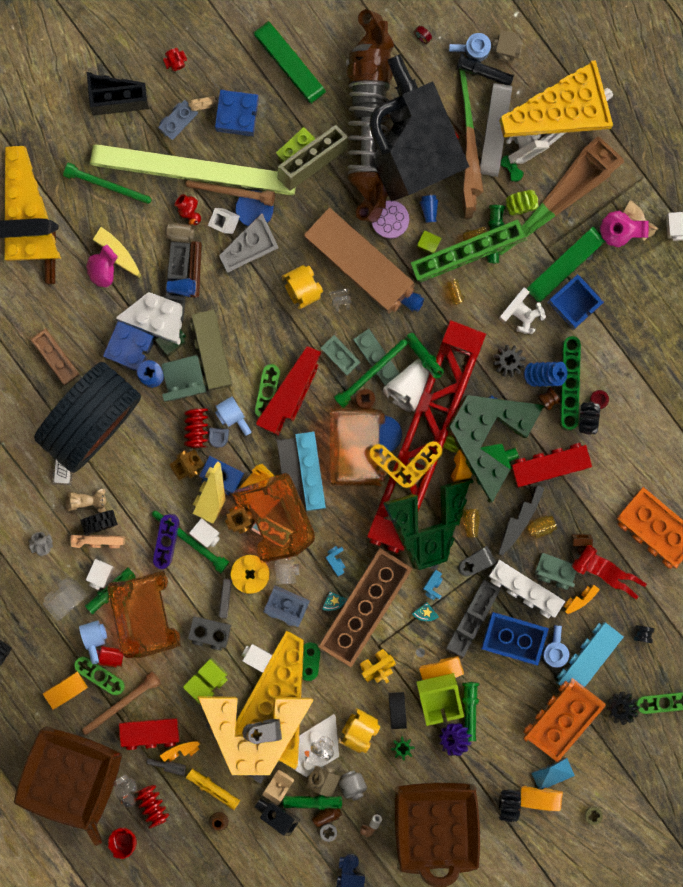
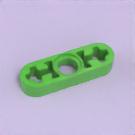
M269 364L263 369L255 413L258 417L261 416L259 408H263L264 402H260V399L271 401L277 392L280 370L273 364ZM271 368H274V372L277 373L276 376L272 377V382H276L275 385L264 383V380L268 381L269 379L266 371H270ZM271 387L273 395L271 397H264L262 394L263 388Z
M84 656L75 661V670L112 695H119L124 691L125 683L121 678L98 665V663L92 664L90 658ZM86 660L87 666L90 668H92L93 665L96 666V668L91 672V676L87 675V673L90 672L89 670L80 669V661L84 662ZM98 670H102L105 673V679L101 682L97 681L94 677L95 672ZM109 675L112 677L110 679L111 682L116 683L118 681L120 683V691L115 690L114 692L112 690L113 686L109 683L107 687L103 685L107 682Z
M683 692L641 696L638 698L636 706H640L644 699H646V702L652 703L653 698H656L655 706L657 710H654V706H648L647 710L640 707L638 711L643 714L683 710L681 703H675L676 708H673L674 702L672 696H675L674 700L682 699ZM663 697L668 698L670 702L669 706L665 709L659 706V700Z

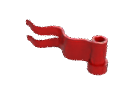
M587 545L580 557L575 559L571 565L580 574H585L586 571L595 574L613 588L623 590L635 599L639 596L626 584L618 581V579L631 580L643 587L647 585L637 576L622 571L611 561L596 554L597 550L591 545Z

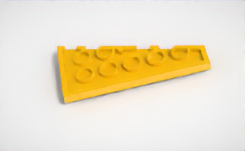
M24 146L5 147V220L37 218L49 220L42 197L38 191L37 180H35L32 172L33 168L27 149ZM52 233L43 236L5 238L6 261L61 259L57 251L56 241Z

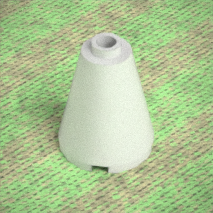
M416 359L387 383L383 388V392L387 398L391 396L394 399L393 403L408 412L411 410L415 411L430 372L422 366L420 359Z

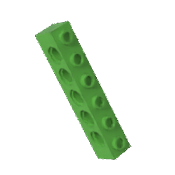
M515 220L413 261L411 265L417 281L422 283L524 242L527 239L519 220Z

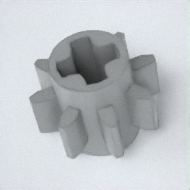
M44 532L33 534L31 540H29L31 553L36 552L39 556L48 554L51 550L50 548H53L50 534L47 536Z

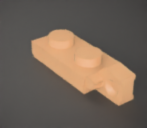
M71 535V547L81 548L84 544H89V547L101 548V544L109 545V548H120V545L125 544V537L112 535Z

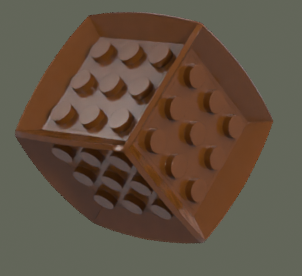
M48 726L43 727L39 731L23 767L14 803L49 820L84 829L93 844L98 846L102 844V839L97 824L113 790L122 754L90 739Z
M421 783L396 786L394 788L396 791L395 836L398 855L397 869L400 872L420 874L422 880L433 887H447L458 879L459 873L470 872L479 868L480 821L476 794L477 787L474 784ZM445 868L449 869V872L444 877H436L432 875L430 869Z

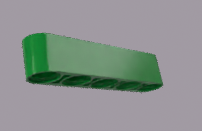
M269 21L253 32L260 44L310 104L326 93L321 83Z
M593 226L527 288L529 294L537 302L544 300L605 242L597 229Z
M569 336L562 344L561 362L566 365L567 360H573L576 364L575 369L567 368V379L574 380L575 387L570 389L564 382L561 385L560 426L565 431L573 430L579 422L581 342L575 336ZM568 341L575 342V350L567 348L566 344ZM572 398L575 403L574 407H567L565 399ZM566 417H571L574 420L572 427L565 425L564 419Z

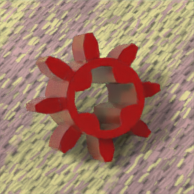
M174 48L165 53L166 58L163 61L167 69L171 68L175 72L185 67L184 62L187 61L183 50L179 52L178 48Z

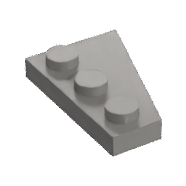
M261 213L219 254L227 273L279 248L263 214Z

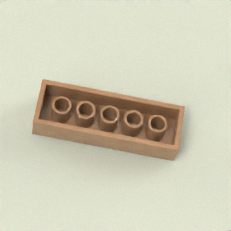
M379 548L318 647L349 667H352L413 568Z

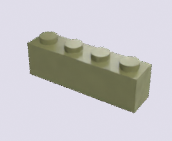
M336 125L281 163L278 166L277 179L291 191L345 152L348 146V136Z
M215 310L192 314L193 320L189 321L191 330L196 331L197 338L194 339L196 350L200 349L201 357H199V364L205 371L203 376L205 387L208 386L209 391L232 386Z

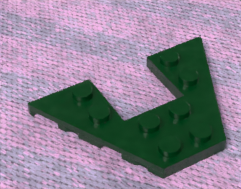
M470 395L463 397L447 430L454 438L457 448L462 451L466 458V464L471 473L476 476V481L484 490L489 503L494 501L510 471L509 468L480 449L495 420L497 419L522 438H527L544 405Z
M472 479L440 486L441 523L418 530L417 495L411 494L383 502L414 569L422 570L448 561L450 548L455 539L452 536L455 527L460 524L463 507L467 502L465 496L469 484H473Z

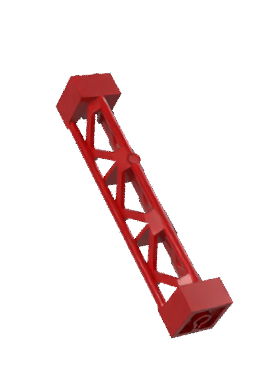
M450 320L437 353L436 362L441 367L443 359L446 357L457 383L430 394L436 379L433 378L431 373L429 374L397 457L405 466L411 462L409 459L414 458L425 447L423 445L410 452L408 451L423 413L435 438L433 442L440 444L443 449L449 433L447 427L461 402L486 333ZM452 350L469 356L463 373L457 364ZM455 393L449 409L432 403L444 396ZM430 408L447 414L441 430H439ZM437 446L429 447L430 450H433L432 454H438ZM438 460L423 475L419 488H417L416 484L410 488L411 493L418 496V511ZM397 462L395 463L392 472H394V471H396V470L398 469V463H397ZM415 463V468L423 470L426 467ZM404 474V477H405L407 483L410 484V483L412 482V481L410 480V478H411L412 476H411V475L406 476V475ZM390 476L367 538L370 539L369 543L379 547L382 543L388 546L387 550L398 554L399 550L404 551V546L392 521L385 519L389 515L383 503L390 500L396 481Z

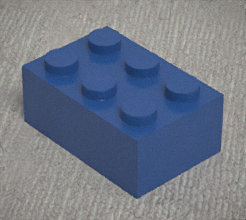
M491 612L481 649L538 666L549 628Z

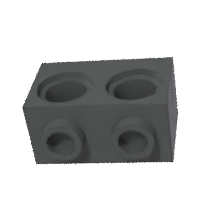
M193 616L188 639L192 640L194 645L203 646V643L211 644L210 648L222 651V647L227 648L232 625ZM198 626L205 628L206 633L203 637H198L195 634V629ZM216 631L224 633L223 641L217 642L214 639Z

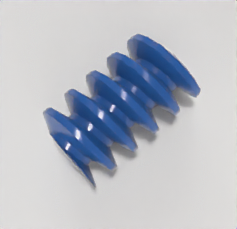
M144 361L137 369L138 378L145 386L154 388L163 382V370L155 361ZM151 370L153 371L152 378L148 376Z
M563 362L529 363L524 370V377L526 382L533 387L561 386L567 379V367Z

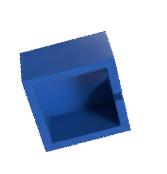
M220 90L215 124L216 132L254 137L255 116H257L259 103L258 95Z
M577 274L547 303L572 330H575L604 302Z
M118 321L103 357L137 372L139 365L147 359L142 354L143 351L149 354L155 337Z

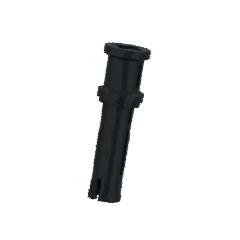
M462 53L455 69L469 72L471 76H483L509 86L514 77L513 74L481 64V61L478 59L472 60L464 57Z

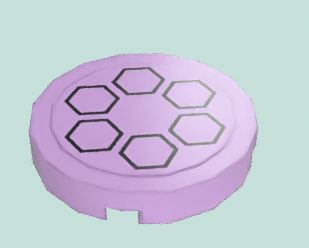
M386 201V209H383L379 220L372 223L373 229L383 238H398L408 228V211L399 202Z

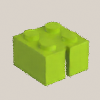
M211 658L183 688L200 704L197 697L213 696L214 693L212 691L216 687L220 689L228 681L226 678L228 673Z
M454 673L416 682L426 726L443 722L440 710L443 708L447 721L464 718Z

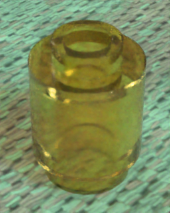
M545 515L529 521L530 525L527 526L530 536H534L535 539L552 534L554 530H557L552 515Z

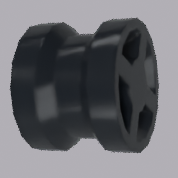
M636 625L635 629L637 632L633 640L653 643L651 637L655 628Z

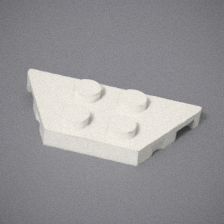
M148 292L116 318L124 324L179 345L181 342L179 331L182 326L181 316L183 307L180 303Z
M333 714L299 736V757L296 771L307 777L313 772L315 766L323 767L339 757L336 716ZM305 751H309V757L305 756Z

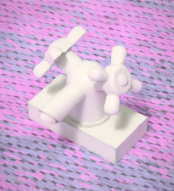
M541 134L509 137L506 143L510 144L514 140L516 144H519L520 148L508 156L510 163L523 164L547 150L549 148L548 141L538 140Z
M523 288L499 317V320L505 323L511 315H514L523 322V326H518L516 331L524 334H533L535 329L530 328V324L538 316L543 321L546 315L540 302L535 304L536 309L533 311L523 303V300L529 294V291Z

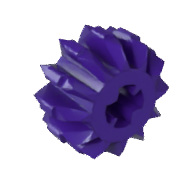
M451 723L447 727L442 728L443 734L439 735L442 739L439 743L443 745L442 751L447 752L450 756H461L463 752H467V746L472 744L468 741V738L472 736L467 734L468 728L463 727L460 723Z

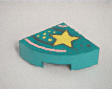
M329 592L322 609L327 611L337 610L346 603L347 599Z
M427 602L412 613L414 617L422 621H433L439 618Z

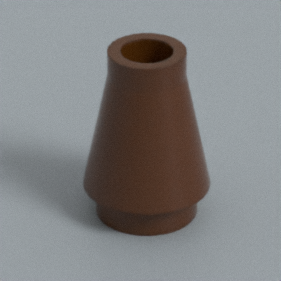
M328 808L321 810L312 820L316 827L319 828L322 825L338 820L342 812L340 809Z
M222 812L214 813L209 820L211 828L215 831L225 830L229 823L228 817ZM220 820L222 825L216 826L215 821Z

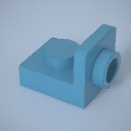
M335 546L327 552L328 556L326 559L337 577L345 573L343 569L346 567L340 558L336 560L334 556L344 551L342 547L338 549Z
M436 569L423 587V590L426 591L424 595L432 600L442 597L433 591V588H438L443 580L441 578L442 573Z

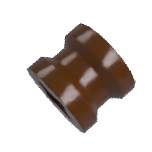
M551 387L544 394L537 396L547 411L551 410L553 405L561 403Z
M369 389L359 391L356 396L357 405L362 409L371 408L375 403L374 393Z

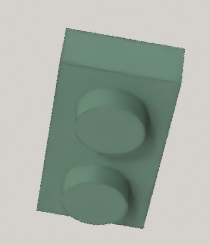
M335 335L320 348L346 376L361 363Z

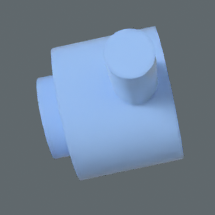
M482 33L471 35L466 44H449V52H466L468 58L472 60L478 59L479 61L485 60L491 49L489 38Z
M232 396L216 405L218 410L215 413L222 425L226 423L230 427L237 422L245 436L251 433L250 428L243 419L245 416Z
M97 620L79 626L83 644L86 650L89 651L92 664L99 663L96 647L104 645L105 639L108 638L104 624H100Z
M554 625L553 642L547 644L542 653L545 663L552 667H561L569 659L567 647L560 643L562 626Z

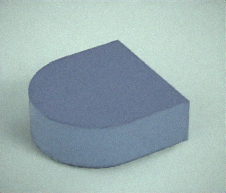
M210 428L209 442L216 448L224 447L228 442L229 429Z

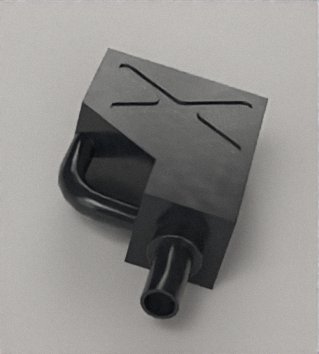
M401 54L387 60L397 84L395 89L399 96L375 108L370 116L369 123L371 135L378 148L373 157V162L391 202L409 196L470 167L434 82L432 81L418 88L416 79L412 80ZM389 114L393 121V126L385 137L381 127V120L385 115Z

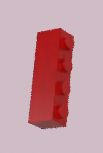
M581 443L570 445L569 450L563 451L562 448L551 450L552 454L544 456V453L533 455L532 460L526 461L525 458L514 460L515 464L511 465L516 487L519 488L591 468L592 464L587 446H581Z

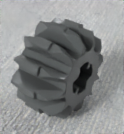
M505 345V352L502 348H499L498 352L501 355L494 354V358L499 361L493 362V365H500L496 371L500 372L503 369L502 376L504 377L507 371H509L510 377L514 376L513 370L520 374L521 371L518 367H525L520 361H524L526 358L524 356L519 357L523 351L519 350L516 353L515 345L511 351L509 345ZM509 356L512 357V361H514V363H511L510 366L506 365L507 361H504V359H508Z

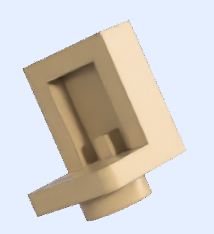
M278 770L262 795L279 805L294 779Z

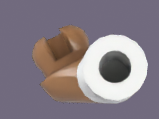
M378 814L374 815L369 826H361L360 834L370 837L380 826L382 817Z

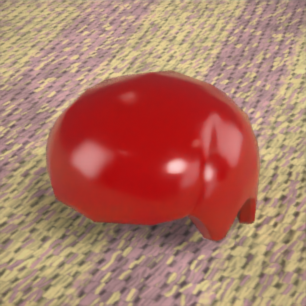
M120 827L112 831L108 837V849L111 850L114 858H128L136 850L137 839L130 829Z

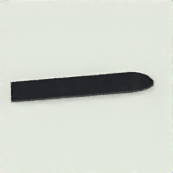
M41 218L0 221V238L48 235L57 231L59 225L54 221Z

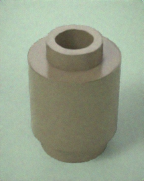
M168 224L166 239H170L171 242L190 243V240H194L195 229H192V225Z

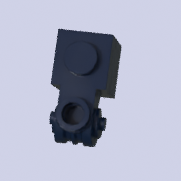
M351 853L345 857H340L339 869H342V875L337 877L336 887H364L365 874L354 873L352 870L359 864V859L355 854Z

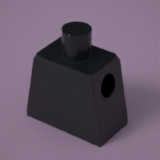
M260 799L254 807L262 813L260 819L283 836H290L301 820L282 806L273 802L268 804L263 799ZM273 811L276 812L275 819L272 817Z

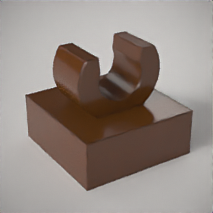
M572 534V544L577 546L578 555L583 553L587 545L593 547L591 534Z

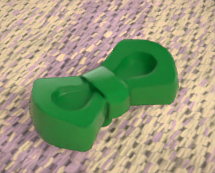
M509 155L504 156L501 159L500 166L508 169L511 182L520 181L524 176V172L518 169L516 163H510Z

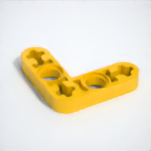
M429 442L407 466L380 444L374 445L370 449V457L402 487L411 488L441 457L443 450L437 442ZM437 446L438 454H432L429 457L432 461L429 463L422 454L428 455L430 453L429 447ZM376 449H383L382 454L385 457L391 456L385 461L384 465L381 464L384 461L381 457L375 458ZM422 459L425 461L426 467L423 470L415 468L417 460ZM391 461L398 463V469L394 472L388 469V464ZM402 468L405 469L404 471H402V473H404L406 476H412L410 478V480L412 481L410 484H404V478L401 475H399L398 478L395 477V475L401 472Z

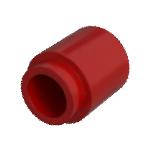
M101 646V650L97 649L98 665L117 668V666L122 667L124 651Z

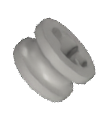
M325 824L320 829V836L324 841H333L337 836V829L333 824ZM328 827L332 828V832H334V835H330L329 838L325 837V833L323 834V830H327Z

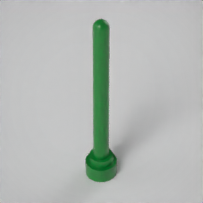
M68 162L65 167L63 177L69 179L77 177L146 204L152 201L151 197L80 171L75 164Z
M405 339L399 341L349 389L336 394L334 399L339 405L345 408L351 400L350 397L407 345V341Z
M158 511L152 512V517L160 522L163 515ZM170 520L166 521L168 529H170V526L174 525V523ZM178 528L177 536L211 561L217 572L221 574L230 561L224 557L215 556Z

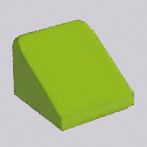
M424 230L416 248L433 254L436 252L442 238Z

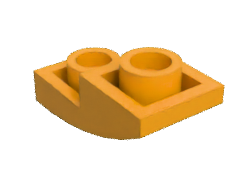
M458 450L454 457L456 467L451 474L453 482L470 479L472 476L465 462L466 458L462 451Z
M595 585L587 586L581 594L583 596L582 600L574 596L573 599L570 597L566 601L564 612L570 614L582 608L600 589Z
M459 656L440 659L438 663L423 665L419 668L423 680L452 673L455 674L456 678L464 674Z
M77 671L46 690L43 696L54 710L87 689L88 686Z
M194 740L176 745L161 754L160 757L164 762L168 759L171 762L180 755L178 753L179 750L184 756L187 754L192 756L200 750L198 746L201 742Z
M523 786L521 788V807L560 811L563 792L549 788L541 790Z

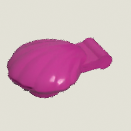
M615 211L607 214L602 220L600 232L608 245L621 247L631 238H648L649 221H632L627 214Z
M108 245L103 246L100 255L90 256L86 264L87 274L92 283L104 288L109 287L113 282V265L118 259V256Z

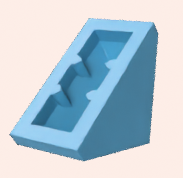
M567 758L532 772L536 785L541 790L575 776Z

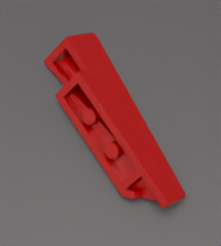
M309 346L305 348L257 420L256 424L259 427L279 436L286 419L294 422L318 370L319 365L317 361L321 355L320 351Z

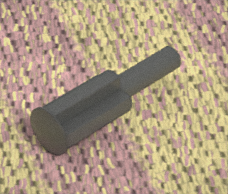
M150 758L146 762L149 765L164 768L166 772L184 776L186 771V765L166 761L165 763Z

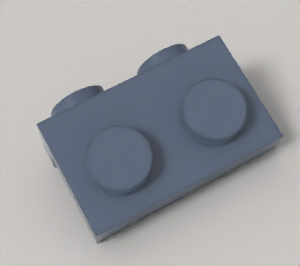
M186 100L178 103L173 108V112L168 117H164L159 123L160 126L158 128L160 132L171 140H174L198 115L197 111L191 110Z
M275 585L263 612L271 618H278L284 621L289 626L299 627L310 600Z

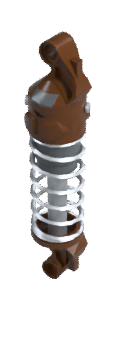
M365 9L359 13L358 22L366 31V35L356 47L349 51V59L346 60V74L349 77V87L352 89L349 95L352 97L353 105L349 110L354 111V115L362 120L350 121L348 123L350 126H361V136H350L348 138L349 140H361V151L350 150L348 152L350 155H361V165L348 166L349 169H353L348 172V181L364 196L363 202L356 209L357 218L361 221L375 223L379 220L383 209H386L388 194L373 162V157L378 149H376L375 141L371 135L369 123L374 109L389 101L386 98V92L390 89V81L393 74L387 60L391 58L394 43L388 33V22L384 21L380 14ZM387 114L386 117L381 120V123L388 120L390 118V115ZM381 125L382 129L386 130L384 132L386 136L390 130L386 126Z

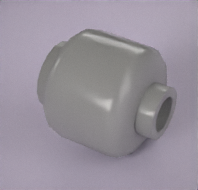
M353 770L341 776L339 786L346 799L352 798L355 801L364 797L363 793L367 790V785L361 773H356Z

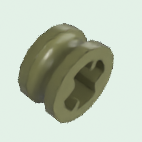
M591 806L586 810L585 818L589 824L597 825L602 821L603 814L598 807ZM591 811H595L596 814L599 813L595 821H592V818H588V815H591Z

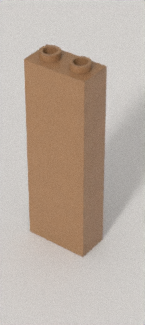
M330 207L304 234L306 241L388 314L392 311H397L402 304L400 302L405 297H410L414 292V282Z

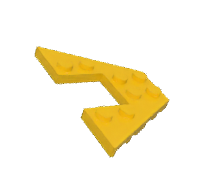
M197 697L231 775H270L313 702L312 698L274 697L272 719H280L282 740L254 744L245 740L243 735H235L237 697Z

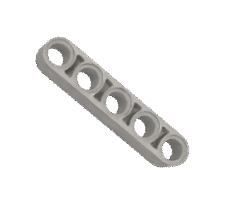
M493 83L480 163L482 175L498 177L504 143L499 120L501 116L509 112L512 86Z

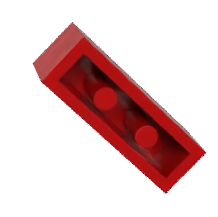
M178 718L119 723L121 747H126V750H135L139 745H145V748H156L157 744L163 743L164 747L176 746V742H180Z

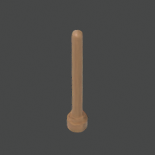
M187 180L185 182V185L190 188L261 200V203L267 206H273L275 200V191L271 190L260 193L194 180Z
M153 671L149 673L144 683L82 729V733L85 735L89 734L147 689L158 687L161 681Z

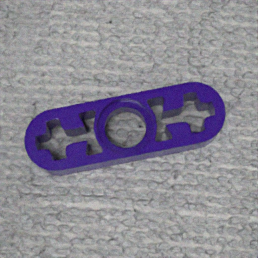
M167 514L160 521L153 563L158 569H165L172 563L179 528V518L175 514ZM171 518V522L174 525L170 526L169 532H163V530H168V523L166 521ZM163 536H168L171 539L170 546L166 547L162 544ZM160 549L164 551L169 550V552H166L164 555V559L167 560V562L163 563V565L161 564V561L158 560V558L162 557L163 551H160Z

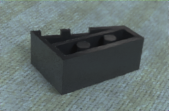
M86 72L89 104L93 116L149 109L148 93L144 82L123 78L115 79L107 75L100 76Z

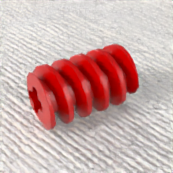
M194 408L184 412V415L189 417L184 419V422L189 424L184 427V430L189 432L184 435V438L189 440L184 442L185 446L190 448H208L203 445V443L208 441V439L203 438V435L208 434V431L203 430L204 427L208 426L207 423L203 422V420L208 419V416L203 415V412L208 411V409Z
M150 785L135 792L139 793L135 800H142L138 807L146 808L142 815H149L145 822H152L148 827L149 829L168 821L166 819L169 816V813H162L166 806H159L163 799H156L160 793L153 792L156 785Z

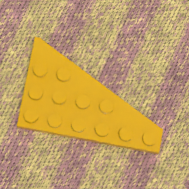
M596 60L576 70L575 73L566 76L554 86L548 87L544 92L535 95L520 107L517 106L513 111L501 116L499 122L503 137L611 129L613 122Z
M286 630L236 720L235 735H243V729L248 724L272 719L274 697L301 698L303 639ZM300 725L279 761L295 770L298 767Z

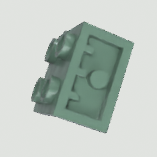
M197 355L162 364L168 393L162 394L164 401H173L206 393Z
M542 553L534 575H537V579L545 583L553 581L556 582V587L568 590L569 587L574 588L575 586L573 580L577 571L571 567L572 563Z

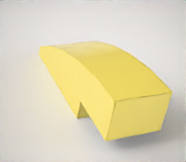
M100 227L93 241L101 247L108 245L118 256L115 264L140 278L141 274L129 252L111 233Z

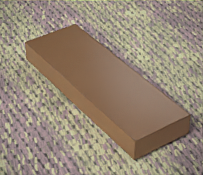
M46 328L30 339L64 386L80 375Z

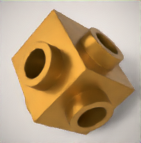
M195 449L190 452L185 450L179 453L177 459L169 464L179 481L188 476L190 479L200 474L199 469L205 466Z
M239 505L229 509L230 513L226 514L228 519L225 520L229 531L233 529L234 533L239 532V534L249 531V526L252 525L251 521L254 520L250 510H245L244 507L240 508ZM239 516L243 518L241 524L236 522V518Z

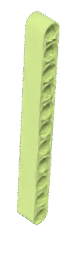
M98 144L92 146L90 164L98 167L265 192L266 190H271L283 195H295L296 187L289 191L277 179V171Z

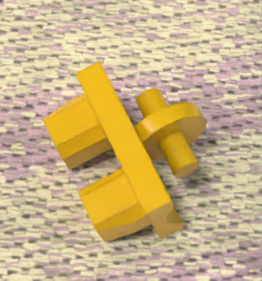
M382 649L375 654L379 660L377 664L372 665L369 659L360 663L363 671L362 675L367 683L373 679L377 683L383 679L386 684L390 682L387 677L393 673L390 668L395 666L396 662L391 654L388 655Z

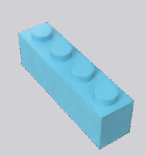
M315 431L295 434L306 510L326 509Z
M603 622L602 625L598 623L592 631L594 633L590 640L587 638L580 646L582 648L581 652L578 655L575 653L568 662L570 666L567 670H561L556 677L559 679L556 683L561 686L564 681L569 682L573 678L585 687L624 636L606 622Z

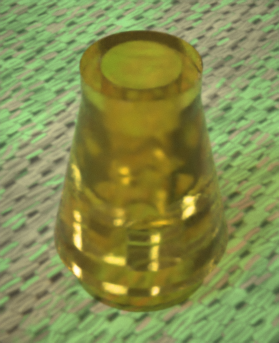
M479 509L464 510L462 518L467 537H478L481 518Z

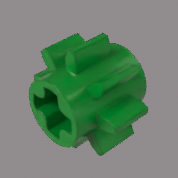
M401 736V741L393 740L396 746L392 747L391 750H396L395 758L400 755L404 761L406 755L412 757L410 749H415V746H409L411 739L404 741L403 736ZM401 743H404L405 746L408 747V749L405 750V753H401L400 750H397V747H400Z

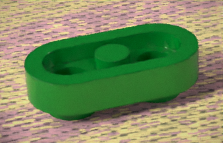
M313 642L304 645L302 679L306 681L314 680L319 672L320 648ZM310 648L314 650V655L312 656L307 654V650ZM306 668H311L313 673L307 675L305 673Z

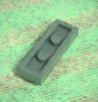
M370 329L353 339L371 367L386 354ZM390 360L376 374L385 386L400 373Z

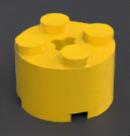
M301 265L282 275V280L286 279L287 284L284 285L293 303L299 304L297 307L299 310L319 300L321 293H323L321 285L318 282L315 283L312 277L314 273L309 265L306 267Z
M245 555L235 561L230 575L233 585L239 591L253 594L260 592L267 586L270 571L267 563L260 557ZM247 570H249V571L254 570V571H255V572H254V576H255L254 579H252V578L247 579V578H246V576H247L246 571H247Z
M356 708L357 714L350 715L341 732L345 735L343 739L339 738V743L360 754L361 752L366 753L371 745L369 741L372 735H377L380 726L378 725V719Z

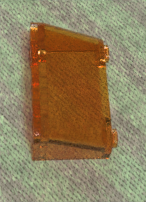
M332 408L330 410V481L332 486L373 487L382 486V482H385V470L382 471V468L370 457V449L374 445L380 444V428L382 424H385V413H382L381 409ZM376 449L375 458L380 457V450Z
M279 474L237 489L232 493L239 507L249 506L261 534L262 540L258 543L256 549L261 563L298 556L313 544L315 540L314 530L289 474Z
M165 571L111 582L108 585V595L119 646L125 658H143L181 646L179 632L174 628L168 627L161 591L165 590L168 584Z

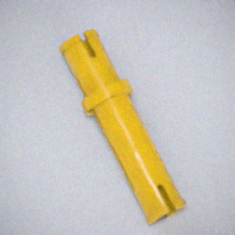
M193 768L186 777V779L200 787L201 791H206L233 811L241 801L212 782L210 777L206 778Z

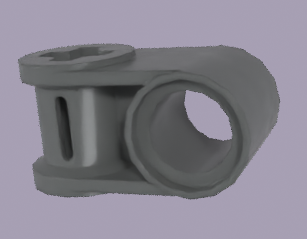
M488 546L462 560L458 569L461 575L471 576L497 562ZM465 563L472 565L470 573L469 571H464Z
M269 719L263 722L248 724L243 729V737L254 744L282 740L280 719Z

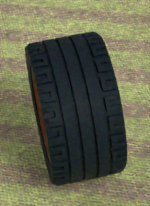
M99 362L67 392L49 413L34 435L35 442L50 453L53 458L57 459L68 471L75 473L118 430L139 403L141 394L105 362Z

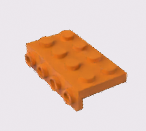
M642 487L616 518L619 522L617 525L625 532L629 530L636 542L639 544L643 542L647 545V551L653 556H660L663 559L662 563L667 568L671 569L673 567L677 569L683 560V520L647 489Z
M573 678L569 682H563L559 688V694L557 696L553 695L547 702L548 707L545 710L541 709L535 716L536 721L533 725L529 723L523 731L525 733L523 740L532 742L557 763L606 706L602 700Z

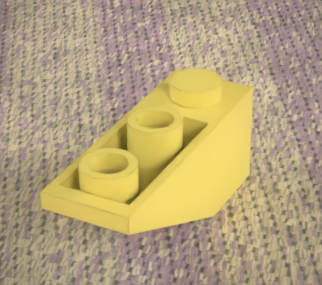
M219 462L215 464L214 468L210 467L205 475L208 480L207 482L204 481L199 489L202 492L201 496L197 495L193 503L196 506L193 514L214 524L226 500L221 463Z

